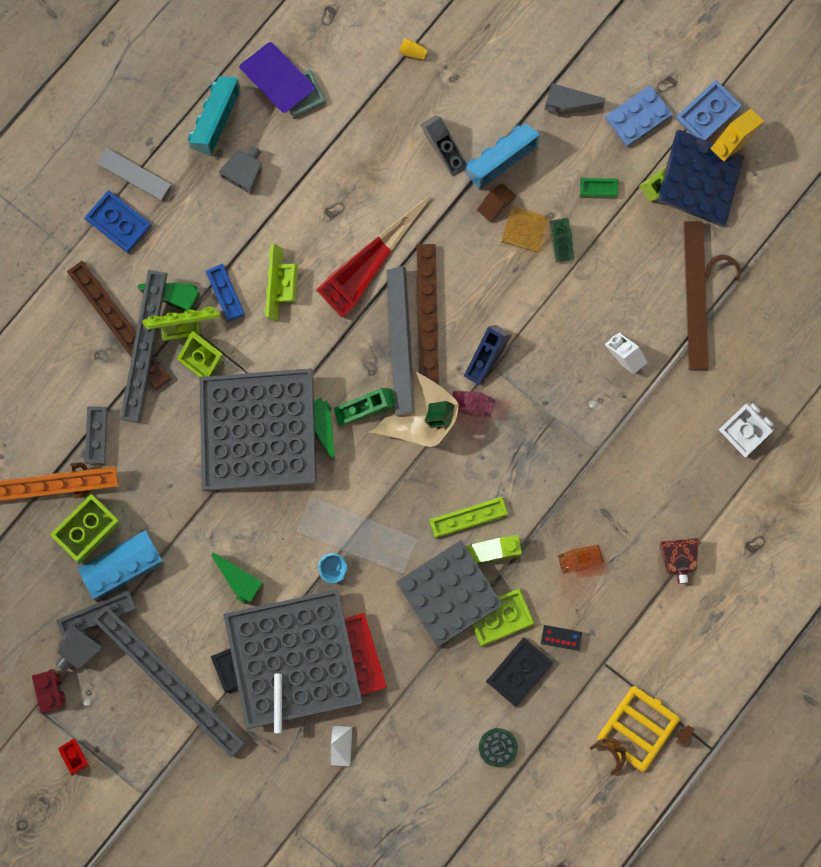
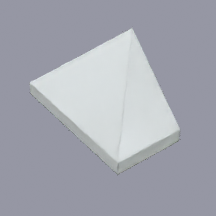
M333 726L331 766H350L352 727Z

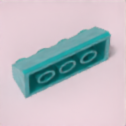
M219 76L217 81L212 83L210 88L211 95L205 99L202 115L199 114L195 122L197 126L194 131L190 132L188 137L191 149L212 156L241 91L238 78Z

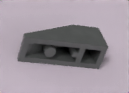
M552 83L545 104V110H548L553 115H564L604 107L606 98Z

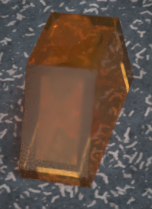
M599 545L576 548L558 555L563 574L581 571L604 563Z

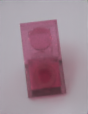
M453 391L452 396L459 405L458 412L476 417L491 418L495 403L494 398L481 392Z

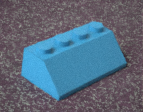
M523 124L521 127L520 125L512 129L509 136L501 137L493 148L488 147L481 153L482 156L478 159L473 158L466 165L465 173L480 190L538 147L540 134L527 124Z
M145 530L78 567V570L92 598L97 602L162 566L164 562Z

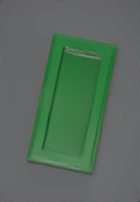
M580 178V198H618V179Z

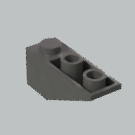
M435 115L420 124L428 141L451 175L466 167L467 163L441 117Z

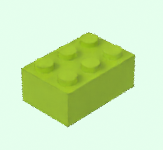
M90 494L50 536L80 565L121 523Z

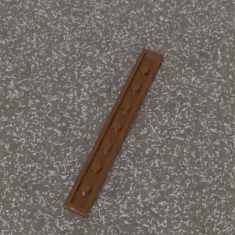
M685 221L684 250L689 370H708L703 221Z
M80 261L69 269L67 273L132 358L136 331L85 263ZM153 355L148 381L157 391L172 379Z

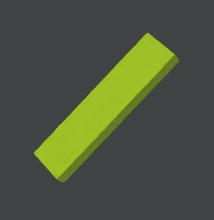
M499 497L429 519L436 539L508 516L503 497Z

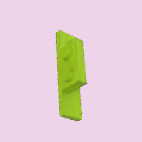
M271 244L269 269L267 271L268 287L266 288L265 317L272 321H278L279 303L296 302L298 265L295 263L282 264L283 248L276 244Z
M205 307L199 311L186 310L185 313L181 314L168 313L162 317L150 316L148 319L142 320V323L147 329L161 327L162 339L165 341L189 337L192 331L200 335V321L220 318V313L213 307Z

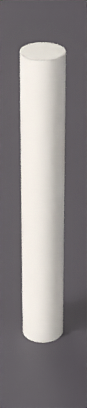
M274 674V734H282V674Z

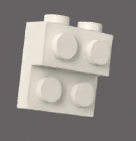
M746 403L719 429L745 458L775 431L772 428L774 423L768 417L763 418L759 414L761 410L754 403L751 405Z

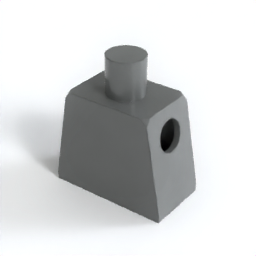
M251 146L247 154L237 150L220 169V177L251 195L262 169L261 162L257 160L261 151L254 146Z
M72 621L57 646V653L61 658L57 661L56 666L63 671L70 664L80 668L101 650L102 643Z

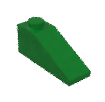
M146 283L138 285L141 293H144ZM166 283L163 303L183 312L193 310L200 297L199 290H197L198 287L191 283H187V285L184 283Z
M379 388L335 407L334 410L339 426L395 408L394 393L391 388Z
M320 397L314 401L315 435L331 460H334L335 452L330 413L332 408L327 400L323 402Z
M213 552L211 556L234 594L237 595L236 599L243 604L247 602L252 604L263 587V582Z

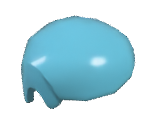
M336 553L324 555L318 564L320 577L327 583L332 584L344 579L347 571L345 559Z

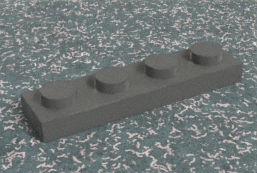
M130 591L57 619L56 622L62 637L72 621L84 630L96 626L97 624L92 619L105 606H108L117 616L135 610L136 607Z

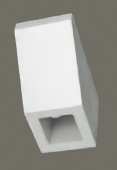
M620 333L613 336L605 344L619 363L632 374H635L648 363L639 346Z

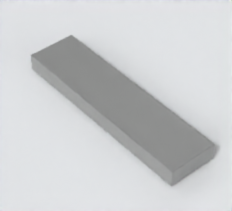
M108 148L97 163L98 166L161 202L171 188V184Z

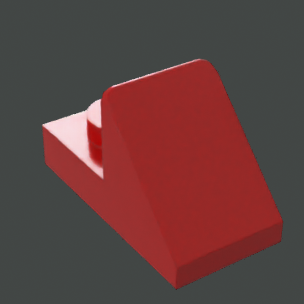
M75 738L58 748L72 776L90 765Z

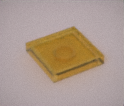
M512 206L501 243L537 253L548 216Z

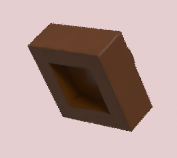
M689 725L685 729L681 727L675 736L678 738L675 743L683 747L695 729Z

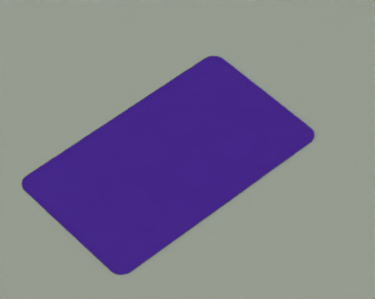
M268 42L239 66L245 75L282 113L289 111L315 90V86L272 42Z

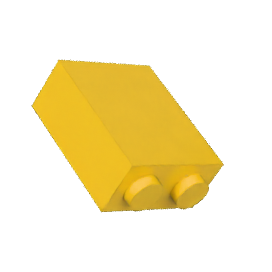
M749 109L730 123L710 149L723 161L727 160L747 144L764 120L752 109Z

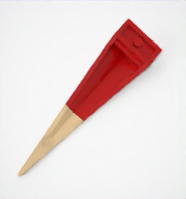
M430 197L422 200L341 265L315 290L341 318L357 304L373 277L430 200Z

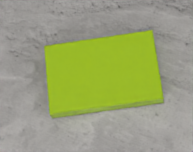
M520 588L498 597L504 606L472 626L481 647L535 625Z

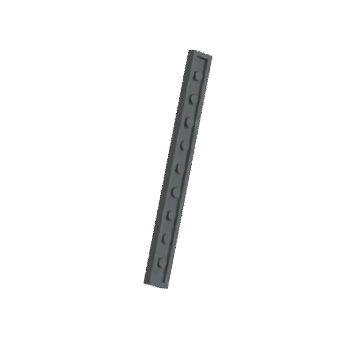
M105 606L92 619L230 758L245 744L108 606Z

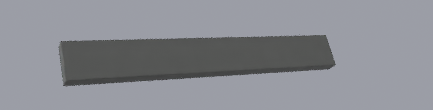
M404 266L386 270L395 415L398 417L415 413L406 267Z
M148 270L120 420L140 423L158 329H147L143 325L142 320L148 319L150 316L160 317L168 273Z

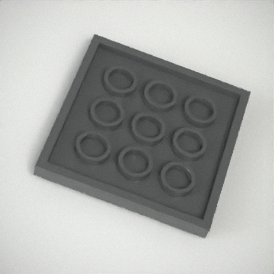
M462 540L396 582L438 648L504 606Z

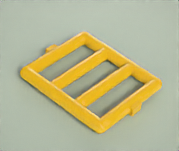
M633 686L599 733L597 740L607 738L613 728L648 752L646 758L641 762L626 751V761L641 772H645L680 722V718L661 705L662 702L660 700L651 698L639 688ZM635 696L671 720L665 730L629 706ZM624 712L659 736L654 746L618 722ZM605 742V744L614 749V744ZM617 752L621 760V753Z

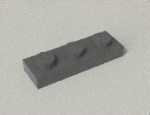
M87 406L85 464L105 465L107 407Z

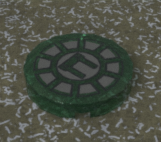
M494 728L483 734L479 741L478 750L480 757L486 764L500 768L507 766L514 760L518 746L512 733L505 729Z

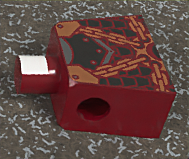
M698 538L662 541L659 547L667 573L677 574L678 584L689 583L688 572H694L697 569Z

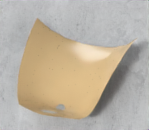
M413 370L415 413L398 417L395 415V408L388 410L381 423L367 433L381 434L421 446L434 447L441 442L454 425L459 405L455 398L444 388ZM448 401L454 404L452 422L446 430L445 426L440 427V429L437 427L430 428L424 420L428 412L429 403Z

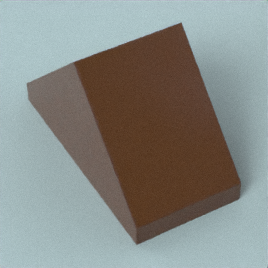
M502 183L488 193L477 211L491 223L516 195Z

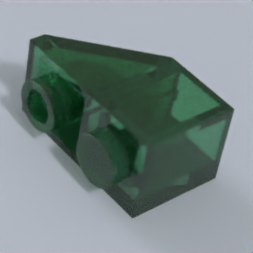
M569 218L551 220L549 222V232L555 263L574 260Z

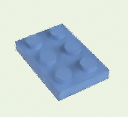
M715 80L679 113L675 119L691 135L707 140L738 112L742 105Z
M650 85L607 114L605 119L624 145L628 147L672 117V113Z

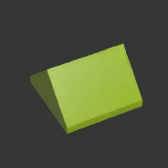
M194 331L190 333L177 358L179 362L199 377L212 376L225 361L220 351Z

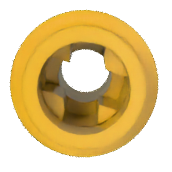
M404 38L399 53H402V56L424 60L427 49H424L411 39L407 40Z

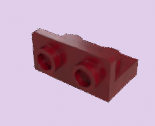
M50 669L47 672L32 675L40 714L63 709L66 697L64 691H60L59 684H62L60 673Z

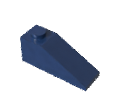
M498 325L488 326L464 377L477 385H481L504 351L512 334Z

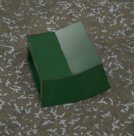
M448 401L429 403L428 412L424 420L430 428L449 426L454 413V404Z

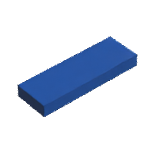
M223 263L206 270L208 279L227 322L229 323L245 316Z

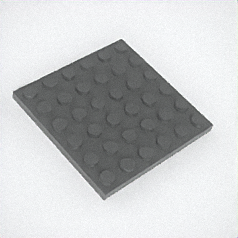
M312 368L199 377L203 491L317 483Z
M338 589L224 614L246 729L274 724V674H282V722L362 704Z

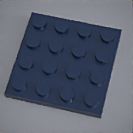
M677 130L657 201L724 227L728 220L744 156L735 153L723 161L710 149L714 145L713 143L682 130Z

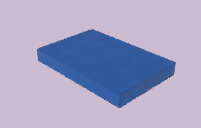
M109 190L84 218L127 254L152 227L150 222Z

